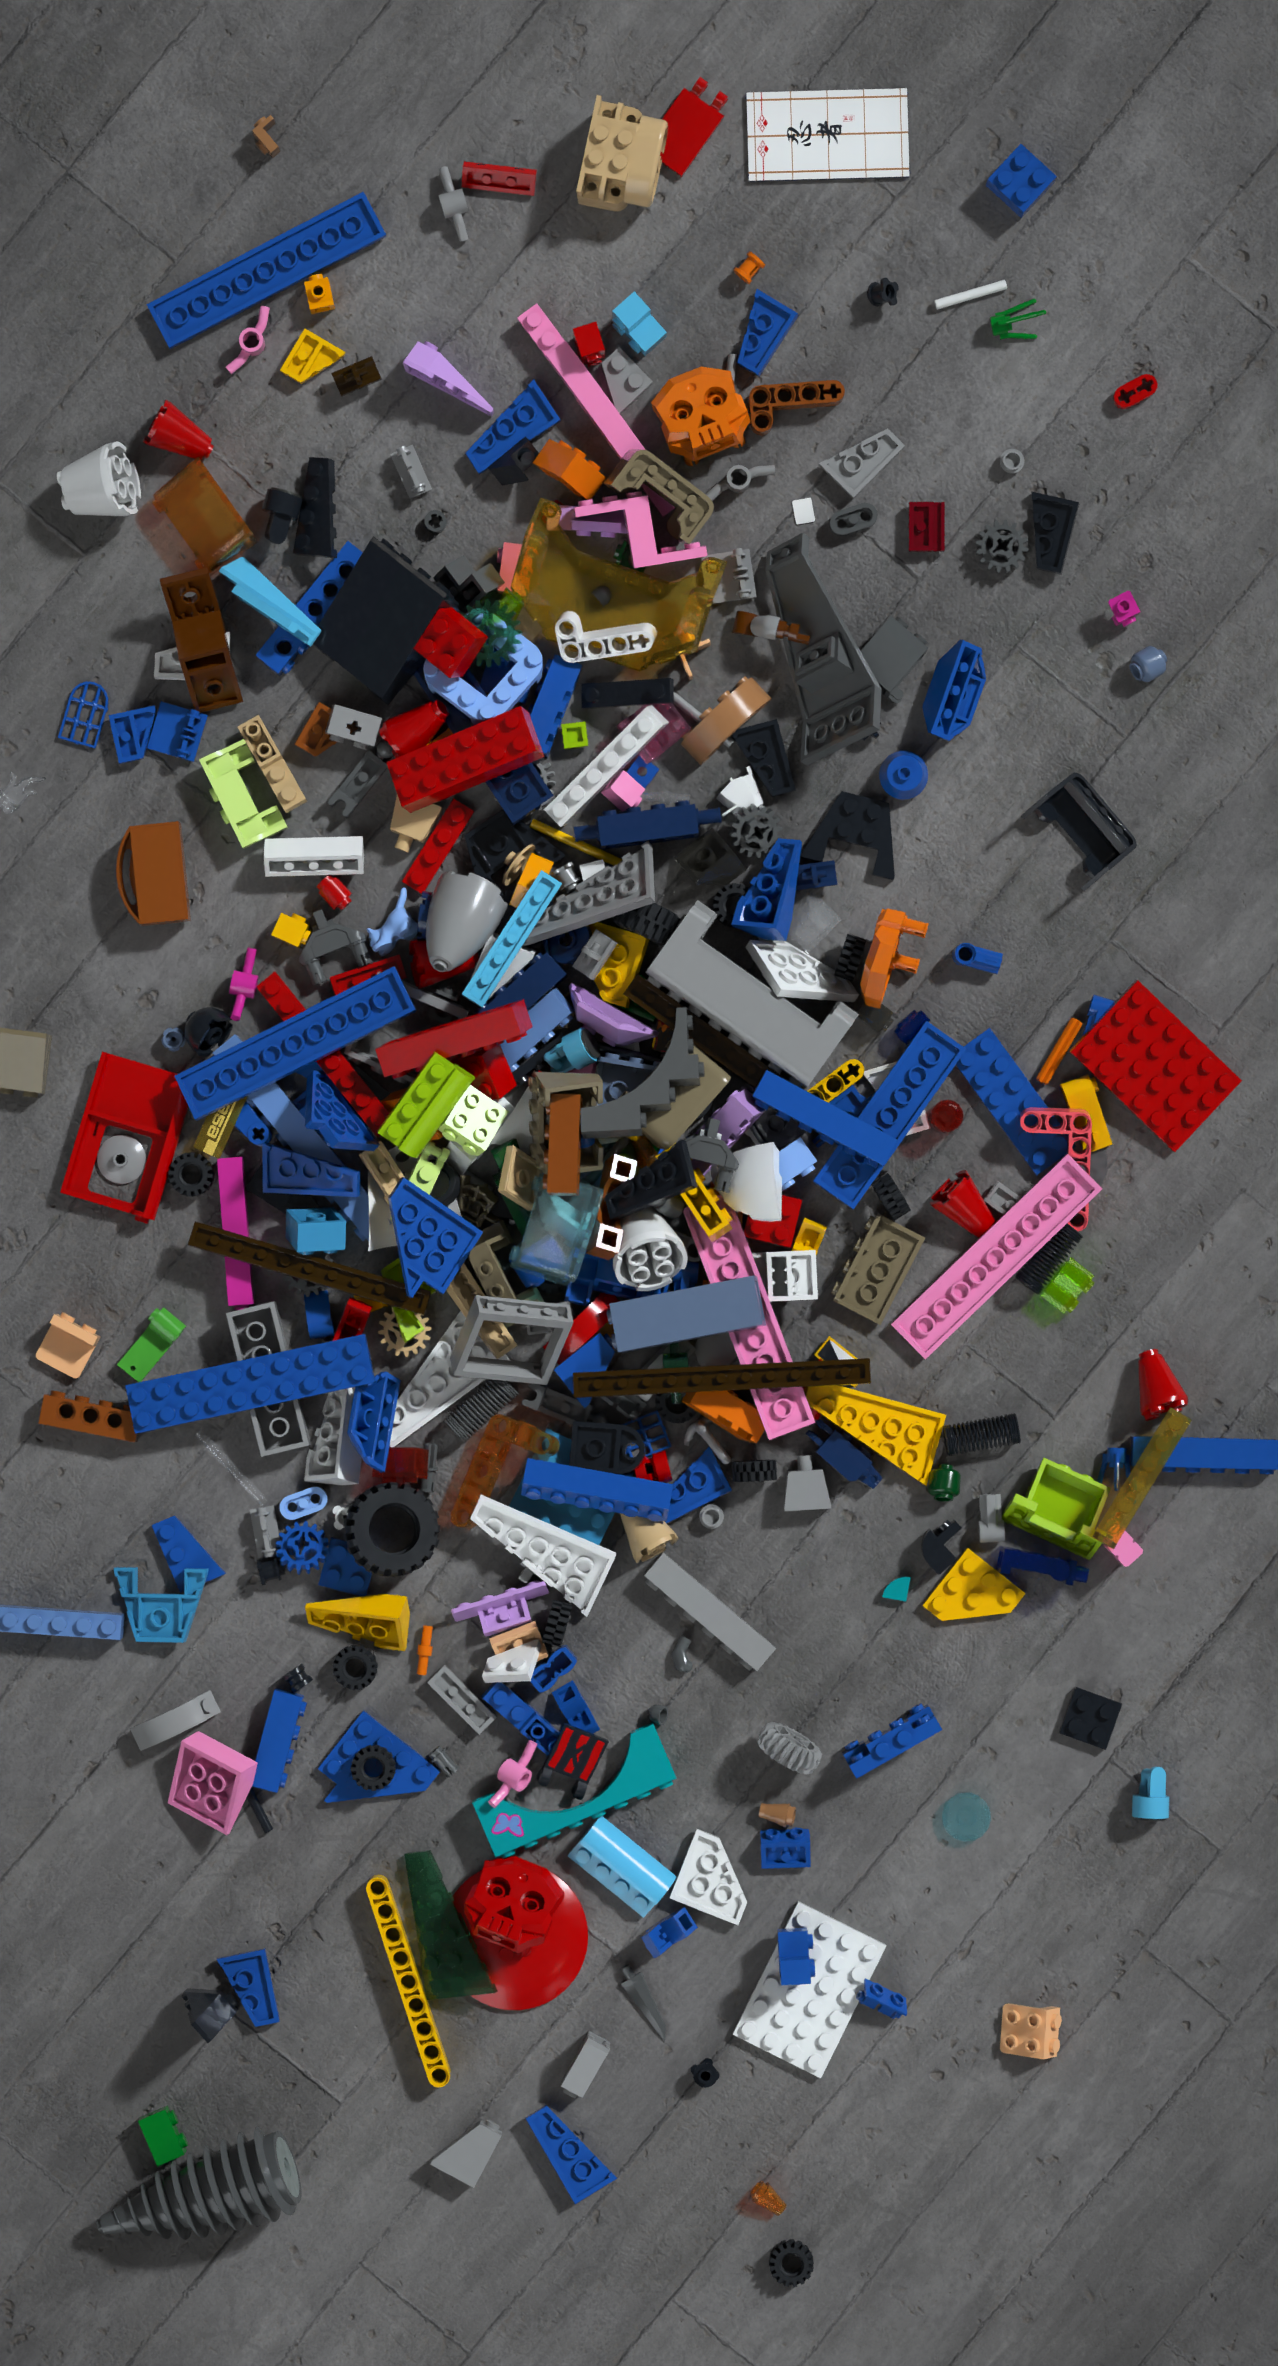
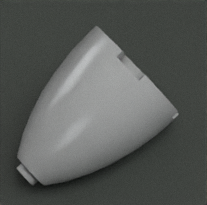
M454 871L445 872L440 876L431 898L426 922L427 952L429 961L435 970L439 972L451 971L462 965L484 946L498 927L508 903L504 902L500 896L501 890L489 880L474 873H469L468 876L455 874Z

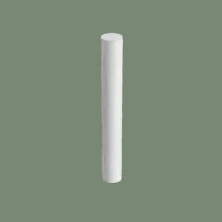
M1001 280L934 300V303L938 310L1006 290L1007 284L1005 280Z

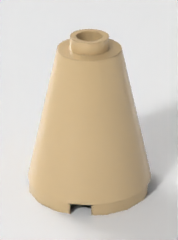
M620 1513L636 1563H639L640 1560L642 1562L647 1561L666 1550L665 1544L668 1542L673 1545L678 1541V1536L665 1521L655 1522L648 1518L628 1517Z

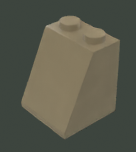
M0 1028V1093L13 1095L14 1090L24 1091L23 1096L38 1098V1093L45 1094L52 1035Z

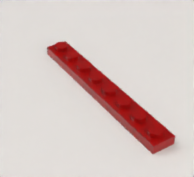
M273 972L256 986L283 1021L306 1010L276 972ZM338 1050L316 1061L376 1137L379 1138L381 1135L377 1133V1130L390 1113L343 1054Z

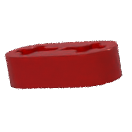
M1144 374L1120 386L1113 395L1114 404L1120 409H1128L1151 397L1157 389V380L1150 374ZM1142 380H1145L1146 383H1152L1149 392L1146 389L1137 391V388L1143 384ZM1123 391L1124 394H1128L1133 391L1134 395L1129 397V403L1125 401L1120 402V392Z

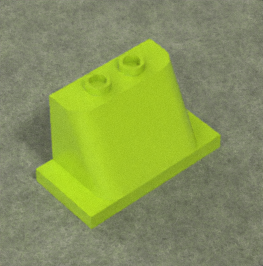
M1043 1458L1025 1497L1015 1494L1003 1511L1002 1520L1090 1560L1106 1534L1095 1530V1527L1111 1488L1094 1481L1089 1475L1072 1471L1067 1465L1057 1464Z

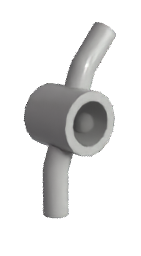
M441 167L439 173L445 193L438 196L445 219L453 217L460 242L468 240L462 214L469 211L462 188L454 189L448 167Z
M742 465L733 466L729 469L727 478L717 483L706 495L713 501L727 489L735 493H742L748 489L752 478L775 475V465L756 466L751 469H747ZM734 473H741L746 477L747 481L739 486L732 483V475Z

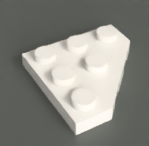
M696 1829L669 1898L739 1925L747 1900L719 1837Z

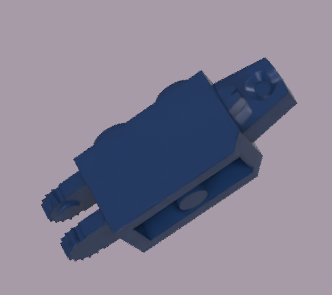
M819 1418L816 1421L817 1426L830 1435L823 1442L813 1431L808 1430L805 1433L819 1445L815 1452L848 1481L860 1480L874 1489L882 1480V1476L871 1465L872 1461L868 1459L871 1454L861 1445L858 1449L850 1443L853 1438L843 1429L840 1432H837L835 1429L832 1430Z

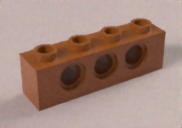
M51 1390V1394H44L38 1424L130 1442L138 1441L139 1433L135 1434L129 1405H123V1409L113 1407L114 1402L99 1400V1404L89 1402L90 1398L75 1395V1399L65 1398L66 1393ZM64 1404H69L73 1408V1415L70 1418L64 1417L61 1413V1408ZM88 1409H94L97 1412L98 1417L94 1423L88 1422L85 1418V1413ZM113 1413L120 1415L122 1419L121 1425L117 1428L109 1423V1418Z

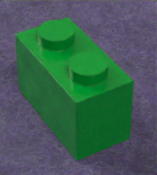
M164 2106L139 2118L138 2123L157 2166L185 2155L187 2151L185 2147H188V2142L183 2132L179 2134L176 2124L179 2122L174 2110L170 2111L168 2106Z

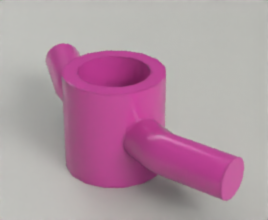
M247 947L242 972L234 970L229 994L236 995L231 1019L234 1021L240 1020L245 999H254L259 976L252 974L257 951L255 948Z

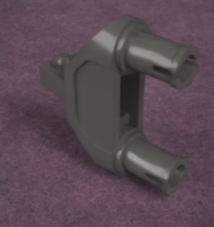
M322 909L313 912L317 925L312 927L314 932H312L299 958L300 964L307 969L312 986L319 984L316 974H318L321 983L327 981L319 962L320 957L345 947L351 948L358 968L365 966L361 956L364 957L367 965L373 962L364 943L366 942L365 933L336 924L333 919L327 921Z
M708 1117L705 1129H700L698 1134H694L684 1140L687 1142L690 1158L717 1164L719 1171L714 1189L729 1193L733 1172L738 1170L739 1163L726 1143L721 1140L722 1134L718 1133L720 1120Z

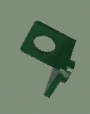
M625 539L623 545L618 544L613 558L617 559L616 567L642 576L646 566L633 568L629 565L628 558L631 553L628 540Z

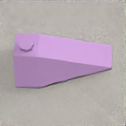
M427 341L424 344L416 343L403 362L405 372L491 417L493 416L494 409L437 351L438 347Z

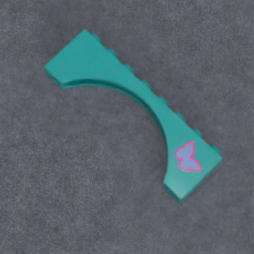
M649 1723L630 1732L625 1760L610 1784L598 1795L578 1806L558 1811H538L518 1806L504 1798L496 1808H493L488 1801L496 1791L472 1800V1804L495 1857L501 1855V1858H506L515 1854L514 1849L520 1846H524V1849L538 1844L537 1839L546 1836L547 1839L555 1837L561 1833L560 1829L569 1826L570 1829L583 1824L582 1819L589 1816L592 1819L601 1817L606 1814L605 1809L612 1806L615 1809L629 1804L628 1799L635 1796L638 1800L651 1794V1789L658 1786L660 1790L673 1785L672 1780L677 1778L654 1724Z

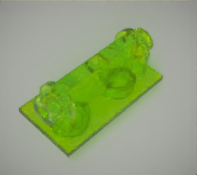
M506 587L497 604L499 609L494 615L505 623L510 618L516 621L524 606L520 595Z

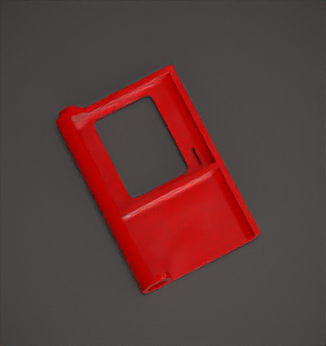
M102 1051L60 1193L136 1215L134 1220L149 1224V1220L155 1221L170 1165L189 1107L174 1077L177 1073ZM107 1126H114L148 1136L152 1139L151 1149L137 1196L132 1203L92 1192L88 1188Z

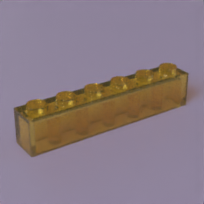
M1170 1407L1093 1535L1095 1539L1115 1549L1192 1421L1190 1418Z

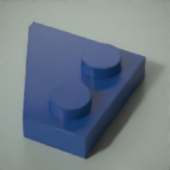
M155 705L109 715L119 764L144 759L156 713Z

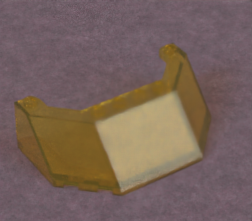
M540 498L525 532L510 588L515 595L518 594L525 603L524 608L533 621L537 620L543 629L542 634L547 640L558 643L555 625L563 612L573 611L581 620L583 632L639 623L652 624L657 631V636L648 651L601 658L636 671L645 670L649 665L655 663L663 664L675 660L677 656L684 653L689 655L697 652L727 565L726 561L715 557H707L702 560L697 573L671 582L577 550L559 525L562 514L560 506L553 501ZM599 586H606L611 591L610 601L604 607L591 593ZM565 621L562 622L565 628H573L571 623ZM615 638L618 644H626L623 638ZM591 642L595 648H602L599 642ZM567 645L570 648L578 650V648L574 645Z

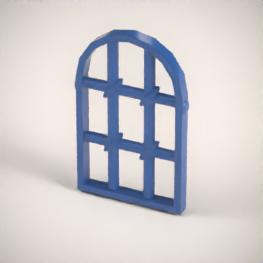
M86 681L78 684L72 690L58 735L59 739L96 749L109 702L107 692L101 685ZM89 685L98 687L95 699L92 702L85 701ZM84 686L82 696L79 699L73 697L75 691ZM101 690L106 698L105 706L97 704ZM71 701L79 703L74 719L67 717ZM84 704L92 706L89 720L86 722L79 720ZM97 708L104 710L99 726L92 724ZM66 721L74 723L69 738L62 737ZM79 725L86 726L82 742L73 740L76 727ZM92 728L98 730L94 745L86 743L89 731Z
M657 1410L638 1417L634 1421L631 1420L619 1424L628 1425L635 1421L638 1422L640 1429L636 1431L643 1435L645 1447L647 1446L650 1452L645 1454L646 1457L672 1447L666 1433V1428L663 1426ZM653 1414L657 1415L658 1422L643 1426L641 1419ZM661 1425L664 1434L652 1439L647 1437L646 1430ZM666 1437L668 1446L653 1451L650 1443ZM638 1445L628 1446L626 1454L629 1457H633L631 1451L639 1448Z

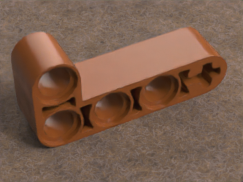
M837 380L755 386L749 396L751 429L757 435H767L772 429L774 410L836 406L844 398V386ZM819 388H823L822 394L829 393L830 388H835V392H840L836 398H832L831 394H823V400H819ZM810 389L814 391L816 397L813 400H806L802 396L803 391ZM782 391H787L790 393L791 399L788 402H782L778 399V394ZM763 393L767 400L763 404H758L753 399L754 395ZM764 417L768 420L769 424L766 428H759L755 424L756 419Z

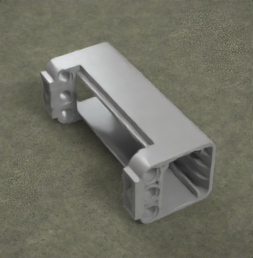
M697 900L647 969L646 976L649 977L647 981L658 989L661 987L668 991L667 995L678 1003L683 1001L689 1006L687 1009L699 1018L701 1015L709 1020L708 1024L719 1032L722 1029L729 1034L728 1038L738 1046L741 1044L749 1048L748 1053L758 1060L763 1058L770 1063L768 1065L769 1068L779 1075L783 1072L790 1077L788 1079L789 1082L806 1089L859 1014L838 1001L823 1023L820 1024L783 997H777L772 989L702 940L709 927L717 918V914Z

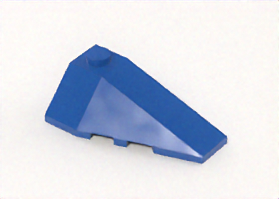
M777 839L763 861V868L757 877H753L751 880V887L745 896H741L737 902L731 924L733 927L766 940H787L793 916L802 847L801 840Z

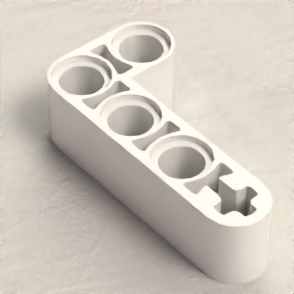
M573 611L563 612L555 625L560 655L569 663L645 652L652 647L657 636L655 627L649 623L583 632L581 620ZM565 621L571 623L573 628H565L562 622ZM615 638H623L626 644H618ZM591 642H599L602 648H595ZM567 645L576 646L578 651H570Z

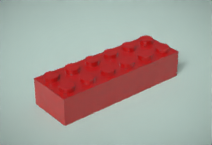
M519 706L386 763L402 808L412 813L544 757L529 712L522 706Z
M524 999L388 1041L376 1048L375 1051L384 1077L392 1075L393 1079H396L414 1071L413 1068H415L416 1072L421 1071L434 1051L447 1060L452 1061L454 1058L459 1057V1054L461 1058L475 1054L476 1051L482 1049L481 1047L484 1048V1051L495 1048L499 1044L504 1043L505 1039L507 1043L520 1040L521 1037L527 1035L526 1031L533 1028Z

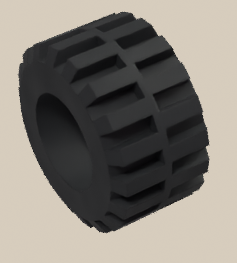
M652 903L616 915L612 921L623 930L639 934L649 939V942L664 947L681 919L672 911Z

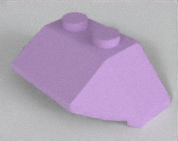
M570 983L569 991L577 1021L584 1024L583 1028L588 1029L593 1035L596 1032L603 1035L602 1040L613 1047L616 1044L627 1046L657 1037L659 1034L658 1031L610 1003L603 1001L581 986Z

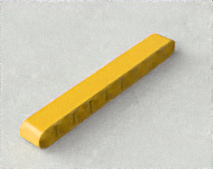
M374 1875L367 1883V1895L427 2078L434 2087H443L449 2082L451 2075L448 2060L389 1881L383 1875ZM374 1881H380L384 1884L385 1889L381 1893H375L371 1888V1884ZM384 1904L389 1905L392 1908V1914L386 1917L382 1916L379 1912V1907ZM390 1928H396L400 1932V1937L392 1940L388 1938L386 1931ZM402 1951L406 1953L408 1960L404 1963H398L394 1959V1954ZM405 1975L413 1976L415 1984L410 1987L405 1986L402 1982V1977ZM414 1998L420 1999L423 2007L419 2010H414L409 2002ZM420 2022H427L431 2030L428 2033H421L417 2029V2025ZM433 2045L437 2047L439 2053L434 2057H430L425 2053V2048ZM436 2069H442L445 2071L446 2077L443 2080H436L432 2072Z

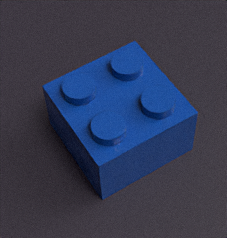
M1020 144L987 179L986 186L1022 218L1055 183L1057 176L1027 148Z

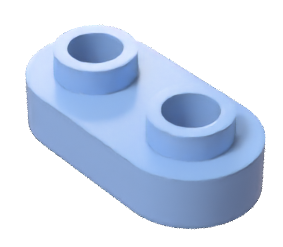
M314 1486L288 1495L280 1503V1512L289 1520H295L317 1512L326 1506L328 1501L327 1493L323 1488ZM313 1494H318L320 1496L319 1503H313L311 1501V1496ZM291 1502L297 1505V1510L294 1512L288 1509V1505Z

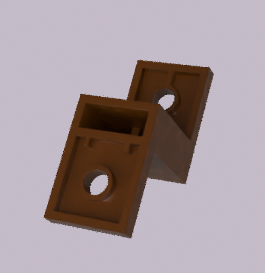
M208 567L161 578L160 584L173 624L178 657L194 710L201 713L243 702L230 656L224 620ZM187 592L196 593L192 597L184 596V594H186ZM212 684L219 685L216 689L208 688Z

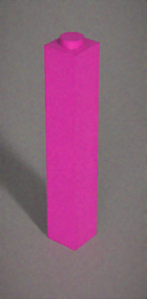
M244 1157L217 1159L222 1229L250 1237ZM225 1257L228 1306L234 1305V1310L249 1308V1304H255L252 1265Z

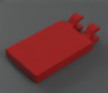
M701 77L696 81L691 91L685 88L681 91L662 118V120L668 123L664 153H660L662 164L680 177L685 174L724 119V115L719 112L728 100V96L719 91L710 106L702 101L700 96L707 88L708 82Z

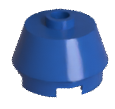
M897 751L883 761L879 771V779L883 789L890 796L903 800L911 799L919 795L925 788L928 781V770L923 759L917 754L910 751Z

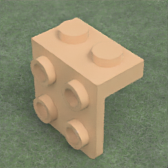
M64 1312L61 1315L54 1314L50 1321L51 1326L36 1353V1358L72 1378H79L100 1336L95 1334L96 1329L87 1324L80 1326L74 1323L75 1318Z
M1010 2003L1005 2004L1002 2012L1001 2052L1037 2059L1057 2057V2052L1060 2048L1058 2033L1062 2022L1060 2007L1036 2008Z

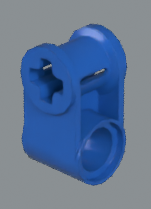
M246 1101L231 1113L229 1117L230 1122L250 1142L261 1147L263 1143L271 1141L272 1132L270 1128L266 1126L257 1112ZM257 1129L260 1131L265 1130L263 1133L265 1138L263 1140L259 1138L255 1140L257 1136L255 1131Z

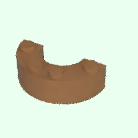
M746 676L743 677L735 685L736 689L732 693L728 690L717 699L719 704L713 710L710 707L699 716L702 721L695 728L691 726L681 735L684 739L681 745L700 766L738 728L755 716L772 700L752 677L749 679Z

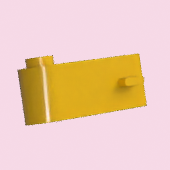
M1087 1074L1060 1084L1068 1108L1083 1109L1091 1117V1152L1112 1145L1096 1092L1099 1091L1096 1079L1094 1077L1090 1078ZM1078 1116L1074 1119L1076 1127H1083L1087 1123V1119L1084 1116ZM1080 1140L1082 1148L1084 1150L1086 1148V1143Z

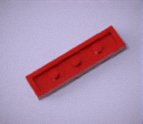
M453 799L402 882L422 894V891H426L475 812Z

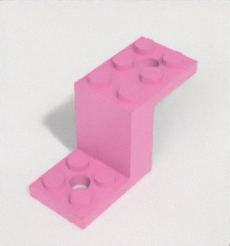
M642 491L626 493L627 498L618 500L617 495L602 497L603 502L595 504L593 499L578 501V506L573 507L575 517L617 510L624 511L633 568L707 556L706 546H700V542L684 544L685 549L676 550V546L660 548L661 553H657L648 495L642 496Z

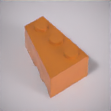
M731 1390L686 1393L681 1401L739 1440L757 1443L765 1431L757 1407L739 1399V1395Z

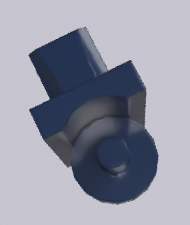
M834 860L799 865L796 891L838 885Z

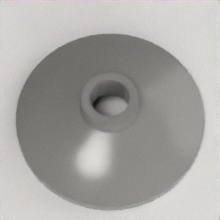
M127 1135L113 1136L107 1139L98 1151V1168L101 1174L113 1183L127 1184L133 1182L145 1169V1150L133 1137ZM124 1155L125 1162L118 1164L116 1161L117 1156Z

